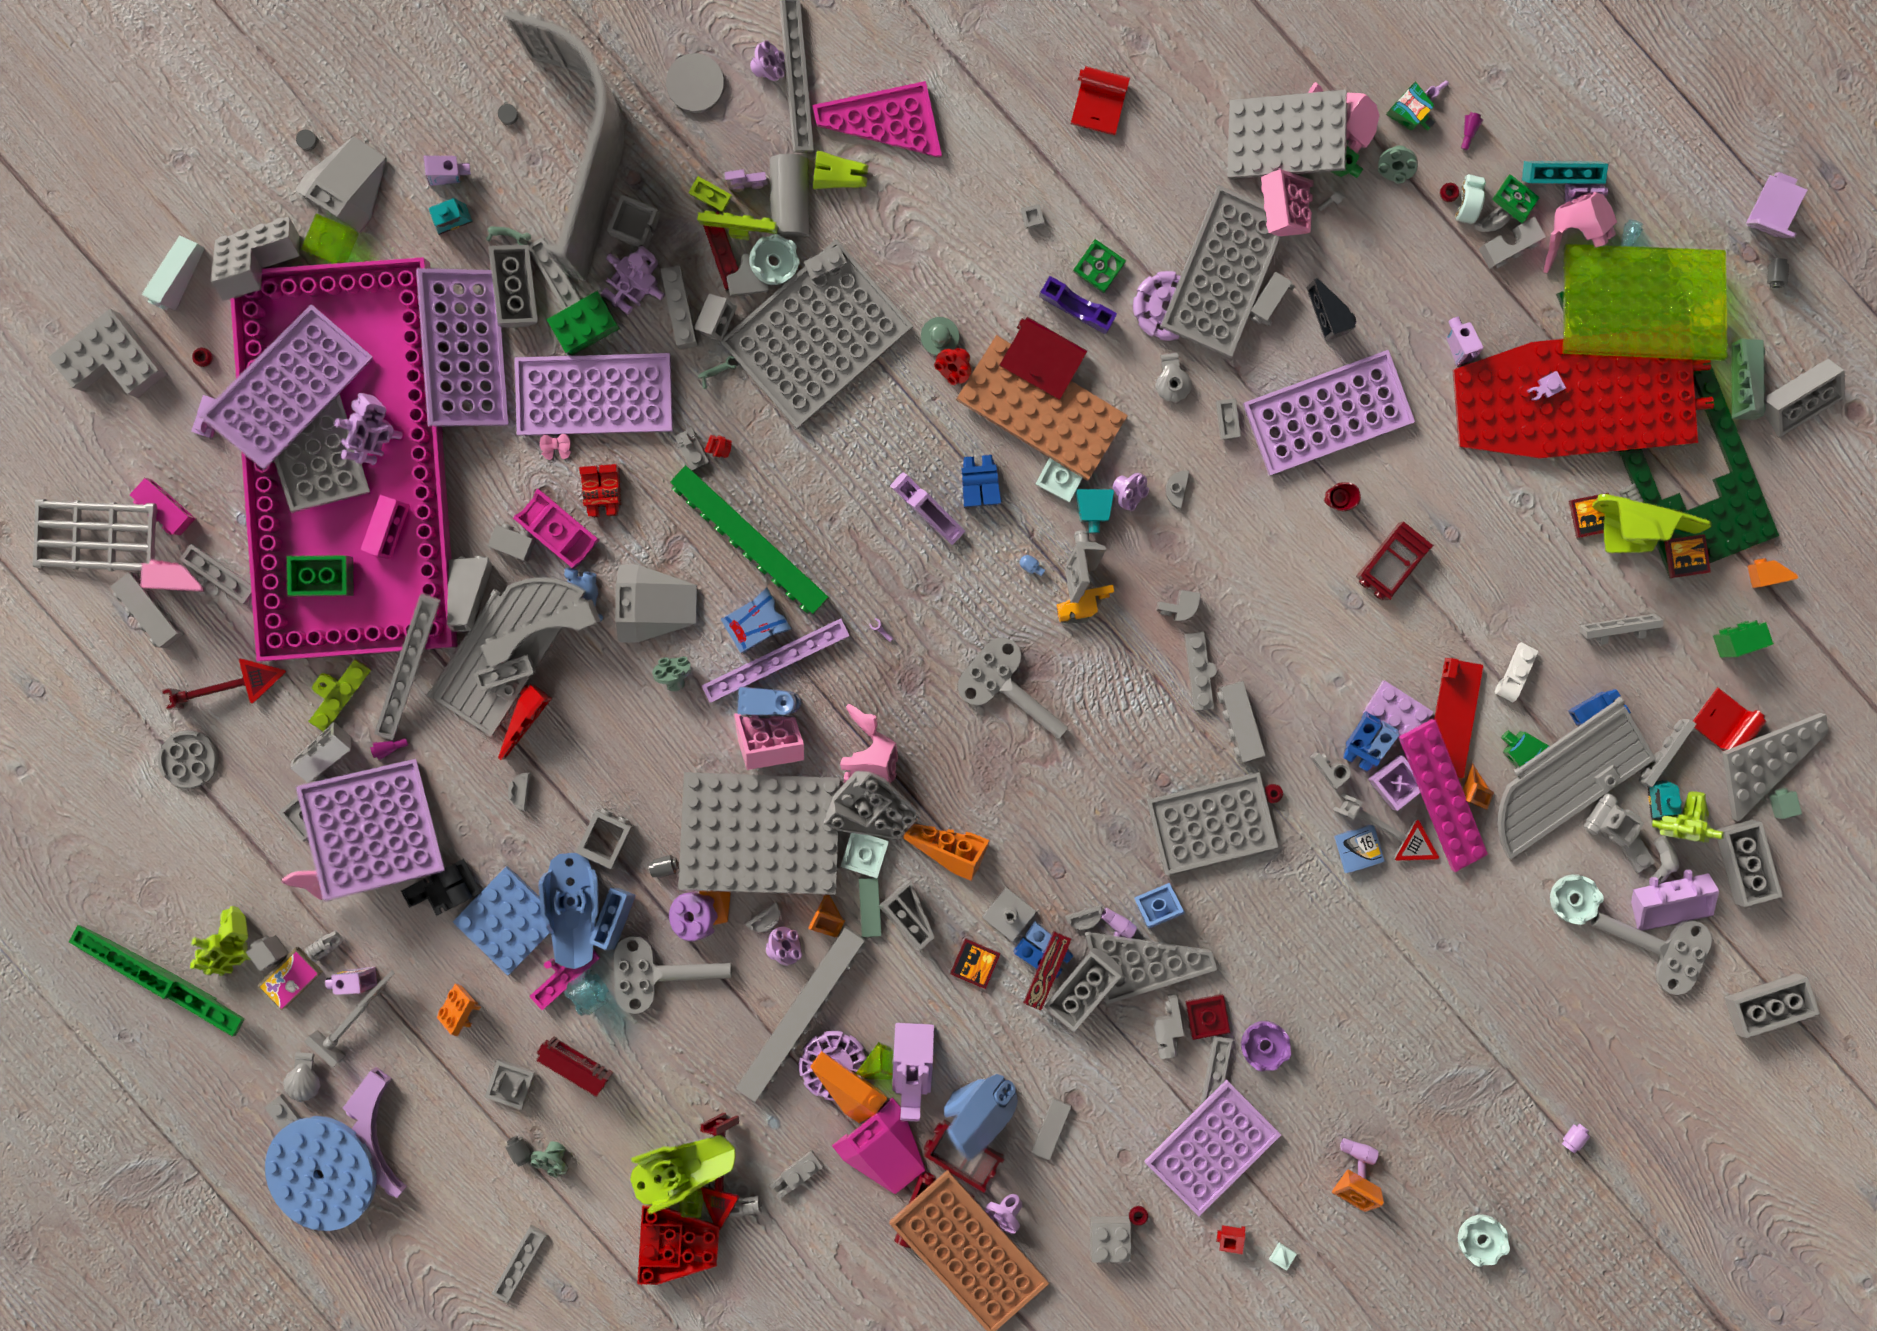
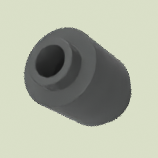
M1784 258L1772 259L1771 264L1768 265L1767 284L1771 285V288H1783L1785 284H1788V260Z
M672 855L653 859V862H649V871L652 877L661 878L673 875L679 869L678 860Z
M514 1136L507 1141L505 1149L517 1167L531 1160V1152L523 1137L518 1138V1136Z

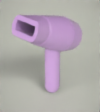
M1105 908L1102 912V919L1115 930L1114 936L1126 938L1134 936L1137 927L1129 919L1108 908Z
M1343 1138L1340 1144L1341 1151L1358 1159V1175L1366 1179V1164L1374 1165L1377 1162L1378 1150L1369 1145Z

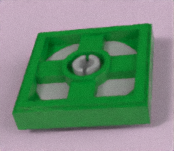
M1509 174L1492 200L1512 215L1513 218L1523 223L1540 197Z
M1094 239L1073 272L1102 293H1105L1126 263V260Z

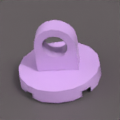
M1016 1194L1006 1196L1000 1205L994 1202L988 1203L985 1211L995 1222L997 1221L1000 1224L999 1227L1003 1231L1014 1234L1020 1228V1224L1015 1217L1022 1208V1201Z

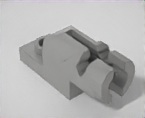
M1175 994L1167 995L1168 1001L1165 1002L1166 1011L1170 1015L1156 1017L1154 1022L1156 1041L1162 1044L1158 1046L1161 1059L1178 1056V1038L1175 1037L1184 1036L1178 998Z

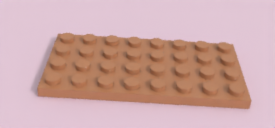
M996 335L956 401L1088 481L1128 415L1070 381L1061 399L1058 400L1000 367L999 365L1011 344Z
M949 1170L889 1221L895 1231L987 1331L999 1329L1049 1284L1043 1274Z

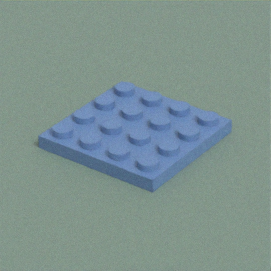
M508 866L453 921L507 976L550 934L542 918L540 897Z

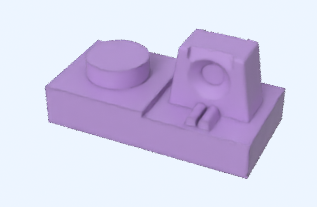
M203 395L191 432L209 438L213 437L215 429L205 422L200 415L216 399Z

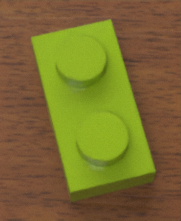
M697 176L688 192L689 195L721 213L725 211L732 198L730 193Z

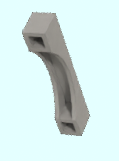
M582 598L573 602L574 606L571 608H567L566 605L556 609L557 614L552 616L549 613L538 617V622L532 623V621L521 624V629L515 631L512 628L504 631V636L497 638L495 635L485 639L486 644L481 645L489 667L514 658L522 643L533 633L543 628L559 626L580 630L600 622L601 620L592 599L585 601Z

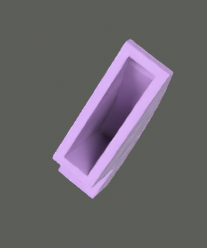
M904 472L890 485L914 511L951 545L965 532L926 491L921 489Z

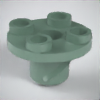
M1402 145L1384 151L1378 161V172L1384 178L1398 184L1404 183L1405 180L1411 178L1416 173L1418 167V159L1415 153Z
M935 317L927 321L923 326L921 342L927 352L937 356L944 349L954 350L957 347L959 331L950 319Z
M684 656L671 659L664 657L658 661V665L653 669L652 675L657 683L666 684L667 690L679 691L685 686L684 679L690 674L691 665L688 658Z
M551 1141L545 1152L534 1151L532 1153L530 1164L535 1168L546 1170L547 1174L554 1178H557L558 1175H564L568 1170V1166L561 1159L566 1148L559 1142Z

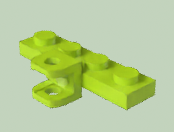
M705 210L704 213L698 212L697 220L700 225L729 228V236L733 239L749 240V231L777 234L778 225L771 218L757 220L749 215L735 216L731 213L717 215L716 212Z
M355 658L339 680L327 673H321L313 683L312 690L324 698V700L308 722L322 731L328 728L370 673L371 668ZM324 682L326 686H321L320 683Z

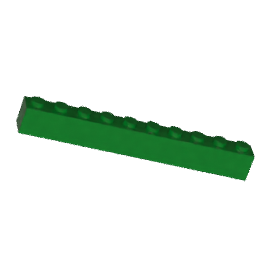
M686 465L670 481L673 485L671 489L677 495L681 496L683 494L687 498L686 503L693 509L697 507L702 511L700 516L707 522L711 520L715 523L714 529L722 536L724 534L730 537L729 542L736 549L740 546L745 551L743 555L750 562L754 559L759 564L757 568L764 575L769 573L773 577L771 581L778 588L783 586L787 590L785 594L791 600L797 599L801 603L799 607L804 612L815 614L829 599L819 587Z

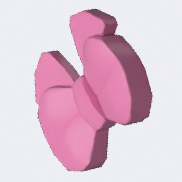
M544 434L541 437L540 448L543 451L542 455L546 459H553L554 449L559 450L562 459L568 458L571 454L569 450L571 440L567 434H561L558 438H552L548 434Z

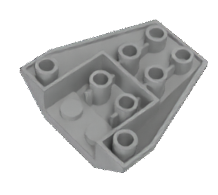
M353 136L305 174L295 191L361 233L372 217L387 158Z
M619 565L616 580L615 619L618 642H641L697 624V585L640 565Z
M855 771L834 794L824 824L843 832L899 840L921 817V813L886 779L871 772Z

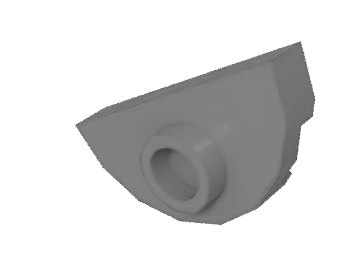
M1499 207L1474 224L1475 229L1481 232L1498 230L1508 223L1511 215L1502 207Z
M1189 471L1175 473L1168 479L1165 486V494L1174 507L1179 509L1182 506Z
M531 773L518 775L510 782L508 788L509 800L517 809L522 811L527 809Z
M778 902L772 904L745 925L750 930L757 932H767L773 929L780 918Z
M1102 905L1066 915L1065 918L1072 927L1079 930H1089L1099 922L1102 915Z

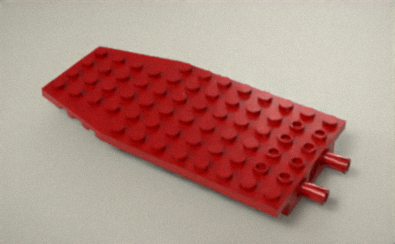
M1690 326L1536 341L1518 346L1453 370L1458 446L1539 459L1698 443L1696 410L1713 409L1714 403H1706L1713 402L1714 399L1713 397L1695 399L1693 371L1710 370L1711 364H1703L1711 363L1710 358L1692 359ZM1557 371L1566 388L1548 398L1543 393L1539 399L1532 401L1531 399L1537 396V392L1533 390L1528 393L1527 391L1530 388L1539 387L1538 380Z

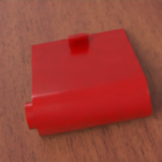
M1085 66L1084 70L1080 69L1078 81H1081L1070 124L1115 136L1130 77Z
M1716 688L1693 720L1696 723L1694 729L1723 751L1755 739L1767 721L1764 719L1765 715L1757 710L1754 712L1746 710L1720 688Z

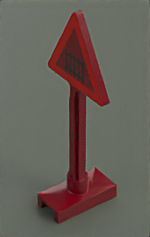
M240 658L239 663L243 675L240 679L188 692L186 690L180 692L178 689L169 688L162 690V693L170 695L169 701L171 704L166 705L168 710L184 709L183 703L189 702L190 699L246 686L249 701L253 704L286 673V670Z
M723 1112L700 1124V1132L714 1136L722 1135L726 1138V1130L739 1124V1116L726 1119V1113ZM724 1175L715 1179V1189L705 1186L699 1188L712 1221L715 1225L719 1226V1230L722 1229L740 1198L739 1195L724 1191Z

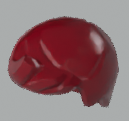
M1340 482L1326 491L1324 502L1332 509L1346 512L1359 505L1361 493L1355 484Z

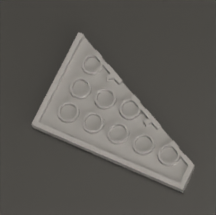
M1819 713L1722 752L1732 819L1736 821L1741 820L1828 733L1826 714Z
M1092 932L1085 933L1089 950L1099 949L1107 953L1117 962L1123 973L1121 978L1104 996L1106 1004L1217 970L1211 950Z

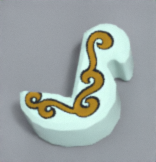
M1470 174L1465 176L1462 184V203L1456 212V221L1468 224L1476 222L1484 204L1485 193L1483 189L1486 184L1485 178Z

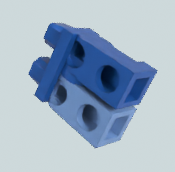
M1365 711L1358 726L1346 742L1343 757L1349 762H1353L1358 755L1362 758L1359 767L1369 771L1373 765L1378 766L1380 760L1398 738L1399 732L1397 728L1384 721L1381 722V719Z
M1034 921L1025 934L1026 938L1023 937L1013 952L1037 969L1052 934ZM1068 949L1063 959L1066 963L1073 957V954ZM1059 968L1056 978L1061 974L1062 968Z

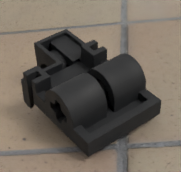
M465 859L445 867L442 872L428 876V883L426 879H422L401 890L409 908L428 899L436 916L443 913L441 907H443L444 911H447L481 893Z

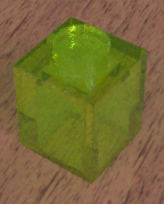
M701 1188L691 1192L683 1200L679 1201L681 1217L701 1218L704 1202Z

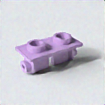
M1565 183V203L1568 201L1572 203L1574 199L1585 193L1593 194L1597 192L1606 196L1608 188H1605L1604 184Z

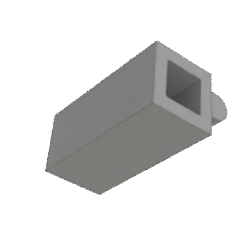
M1275 272L1252 306L1249 314L1251 316L1250 319L1257 324L1262 323L1263 325L1271 326L1272 321L1269 320V317L1287 289L1293 290L1295 288L1291 284L1292 282Z

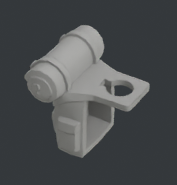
M1606 793L1599 798L1596 807L1589 818L1586 819L1583 827L1590 834L1598 835L1601 831L1609 835V839L1616 844L1630 846L1638 836L1644 822L1633 811L1620 808L1617 805V798L1612 794Z

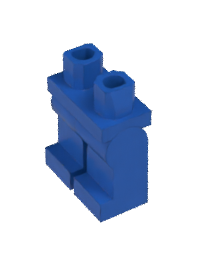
M992 455L982 456V466H975L974 456L964 457L963 468H961L964 508L981 506L980 487L982 488L983 506L1001 504L997 465H994Z
M1616 689L1599 692L1595 696L1569 709L1568 713L1575 724L1580 726L1612 704L1621 695ZM1623 704V705L1626 707V709H1627V711L1629 712V714H1630L1631 712H1630L1629 708H1628L1625 704Z

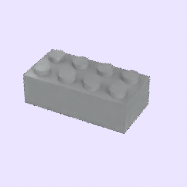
M1749 820L1716 829L1717 831L1724 832L1723 839L1717 840L1734 903L1747 907L1782 897L1763 823L1761 821Z
M1793 974L1724 997L1735 1033L1744 1038H1749L1820 1014L1809 979L1800 974Z

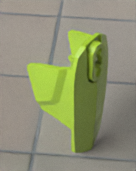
M1599 494L1597 500L1592 505L1595 510L1605 514L1604 545L1606 553L1652 552L1658 540L1667 541L1670 539L1674 529L1697 534L1712 526V522L1609 494Z
M718 1135L673 1147H661L631 1158V1162L638 1163V1165L632 1170L630 1180L636 1198L643 1204H652L648 1209L649 1214L677 1203L691 1192L732 1171L735 1164L736 1149L725 1137ZM660 1175L662 1181H656V1178Z

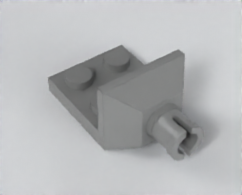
M1086 530L1075 532L1074 539L1076 544L1065 565L1071 603H1078L1084 595L1087 585L1091 582V575L1088 571L1096 570L1106 551L1105 546L1096 542H1090L1089 532Z

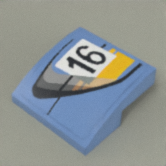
M1373 825L1349 830L1334 836L1345 873L1385 862Z

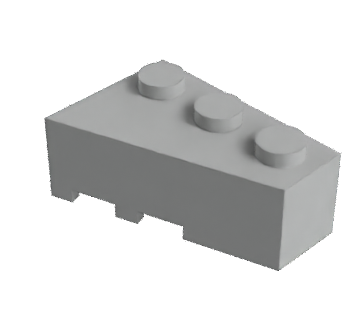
M333 722L291 761L290 768L307 783L313 779L316 780L325 769L351 750V736Z
M911 880L903 883L879 905V908L915 950L920 951L935 938Z

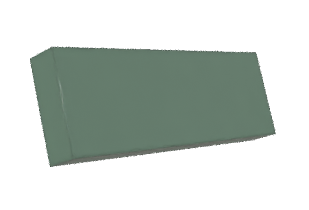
M859 878L862 937L881 936L878 878Z

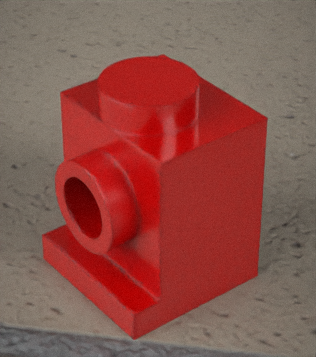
M1222 1225L1221 1231L1217 1230L1216 1242L1220 1243L1219 1251L1243 1254L1245 1227L1237 1228Z

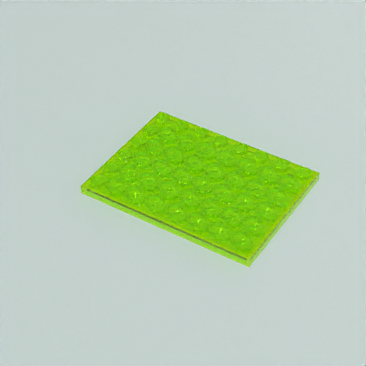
M1565 244L1563 353L1725 361L1727 359L1726 250L1607 245L1595 247L1594 245Z

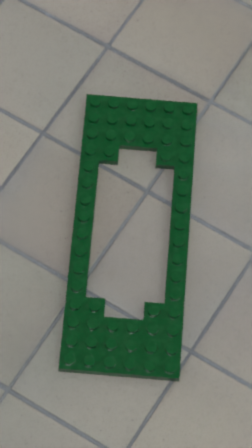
M1666 250L1556 294L1573 338L1615 334L1620 330L1645 320H1649L1652 330L1690 326L1691 313ZM1690 332L1692 359L1708 358L1700 335ZM1711 366V369L1708 371H1693V378L1700 398L1713 397L1714 399L1713 402L1706 403H1714V408L1705 409L1730 471L1727 474L1712 479L1719 495L1718 498L1688 510L1680 493L1662 499L1642 449L1619 451L1632 484H1636V488L1639 490L1644 503L1712 522V526L1703 532L1694 534L1674 529L1670 539L1705 534L1709 563L1779 536ZM1658 540L1656 546L1670 578L1664 540Z

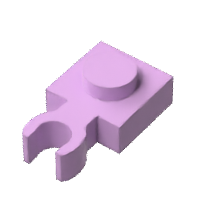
M1555 371L1538 380L1539 387L1530 388L1527 392L1529 393L1533 390L1537 392V396L1531 399L1534 401L1539 399L1543 393L1548 398L1566 387L1558 372Z

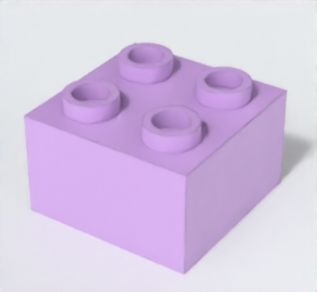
M1397 755L1368 778L1369 782L1389 807L1396 811L1420 793L1409 762L1404 756Z

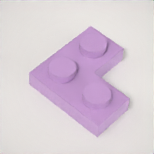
M744 169L724 172L729 190L734 192L745 190L744 188L748 187L760 189L764 187L763 185H768L765 172L747 175Z

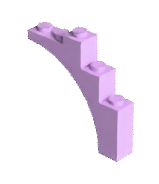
M375 1067L368 1073L342 1109L346 1111L349 1117L358 1120L352 1127V1130L357 1133L355 1136L361 1143L366 1144L372 1155L371 1162L373 1169H376V1185L383 1187L388 1195L398 1198L407 1186L395 1176L387 1165L380 1150L376 1125L380 1100L392 1078Z

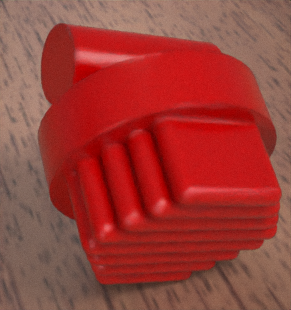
M710 435L704 451L709 454L712 453L717 458H727L731 451L732 441L720 435L717 437Z

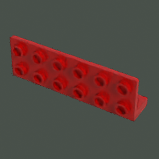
M1445 658L1434 720L1437 723L1457 777L1464 778L1483 665L1460 661L1455 658Z

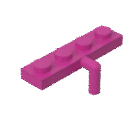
M593 949L592 960L576 969L561 967L555 962V959H549L544 963V967L546 969L552 968L555 973L529 997L541 1010H544L601 957Z

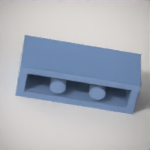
M620 888L609 889L590 939V944L605 950H615L635 899V894Z

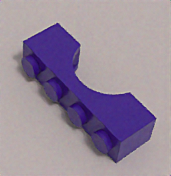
M1050 275L1039 294V298L1105 335L1117 313L1101 304L1092 303L1078 296L1066 284Z

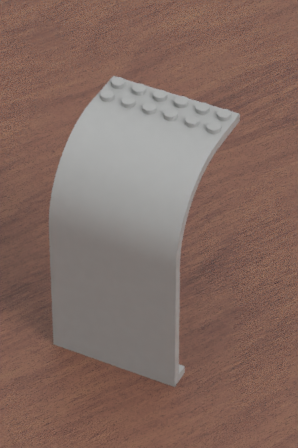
M505 9L503 17L529 58L577 72L590 80L596 87L595 116L559 243L555 245L546 242L544 251L567 277L586 282L623 153L625 139L623 117L619 105L595 59L578 38L566 29L546 21L539 15L533 14L528 16L518 9H513L512 11Z

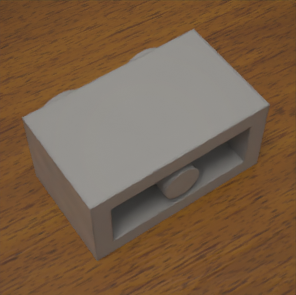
M709 294L694 329L705 337L722 342L737 306L726 298Z
M503 523L500 526L496 524L487 546L528 562L536 540L531 538L532 534L522 530L519 534L513 531L514 527Z
M276 935L270 938L266 936L263 939H258L250 945L252 948L246 952L259 971L274 966L288 954V951Z

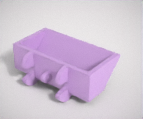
M1685 870L1683 872V879L1658 884V878L1651 877L1649 880L1650 886L1633 889L1631 903L1636 927L1641 931L1713 916L1719 890L1709 873L1692 877L1691 870Z

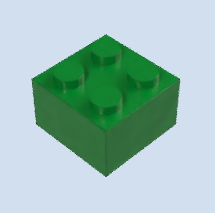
M1758 620L1744 621L1738 623L1737 627L1723 628L1719 630V634L1713 635L1720 657H1739L1774 645L1767 623H1758Z

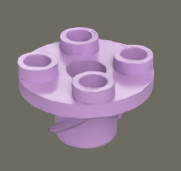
M768 40L758 44L755 49V58L752 57L753 60L750 63L754 75L757 77H767L772 81L783 78L785 73L784 53L778 51Z
M1135 473L1129 478L1119 476L1113 483V490L1119 496V505L1125 510H1135L1137 504L1149 492L1147 478L1141 473Z
M787 927L774 929L769 936V943L766 944L768 957L782 965H791L801 959L802 953L797 931Z

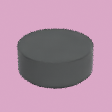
M503 104L498 109V118L503 124L512 125L518 119V112L513 105Z
M304 129L296 135V143L303 150L309 151L316 147L317 137L310 130Z

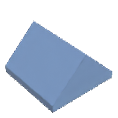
M1170 883L1134 898L1148 929L1185 914Z

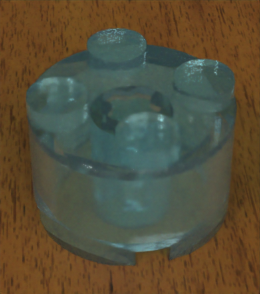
M587 969L567 984V989L564 990L566 997L572 1000L576 1006L577 1013L581 1016L584 1014L591 1015L610 1001V996L607 998L606 995L609 992L606 984L599 975H592L590 973L592 970Z

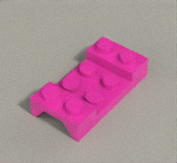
M540 489L535 491L532 500L526 507L513 517L516 522L573 569L577 568L600 540Z

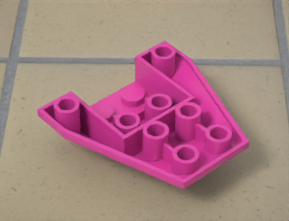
M892 1097L881 1106L876 1115L868 1119L850 1135L846 1133L832 1147L844 1162L896 1194L923 1173L925 1167L908 1121L900 1120L901 1107Z

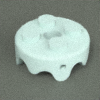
M778 234L761 237L750 252L751 269L754 275L766 284L780 285L787 282L796 273L799 265L796 244L792 240H787ZM769 257H776L778 259V265H771L769 263Z
M1571 874L1562 877L1554 884L1550 893V903L1554 913L1564 921L1579 925L1585 924L1588 920L1596 917L1598 907L1604 901L1603 894L1597 888L1596 883L1581 875ZM1576 893L1579 896V900L1577 903L1572 904L1570 897Z
M1472 1216L1459 1229V1248L1463 1255L1476 1266L1495 1265L1502 1255H1507L1510 1251L1506 1229L1491 1216ZM1483 1234L1486 1235V1241L1479 1244L1477 1241L1478 1237Z

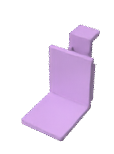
M1778 172L1774 176L1769 175L1746 222L1747 226L1757 228L1775 237H1795L1796 233L1789 231L1788 228L1807 189L1795 185L1798 179Z
M895 1024L892 1091L902 1093L901 1121H920L921 1094L927 1095V1093H931L934 1025Z

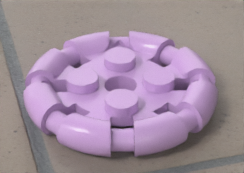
M1163 271L1158 272L1156 276H1149L1139 285L1137 296L1133 300V313L1139 321L1138 325L1149 336H1156L1160 338L1159 340L1171 341L1177 340L1180 337L1165 329L1159 330L1156 328L1157 324L1161 325L1166 313L1162 308V303L1170 302L1176 289L1171 287L1172 282L1178 283L1180 275H1177L1176 272ZM1160 282L1162 287L1156 290L1154 285ZM1145 295L1150 297L1149 302L1143 300ZM1149 311L1151 318L1146 319L1144 313Z
M827 1031L821 1036L816 1035L803 1048L804 1053L799 1059L800 1076H803L806 1088L815 1096L819 1095L824 1097V1100L835 1101L827 1090L821 1088L822 1083L818 1077L811 1078L810 1075L813 1072L810 1066L814 1062L810 1060V1056L813 1054L817 1058L821 1051L851 1071L858 1072L857 1075L864 1079L865 1075H868L869 1063L867 1055L863 1052L864 1047L855 1037L844 1035L841 1031ZM840 1041L846 1043L845 1049L838 1046ZM827 1042L829 1047L822 1049L821 1044ZM856 1053L858 1059L853 1061L850 1055Z

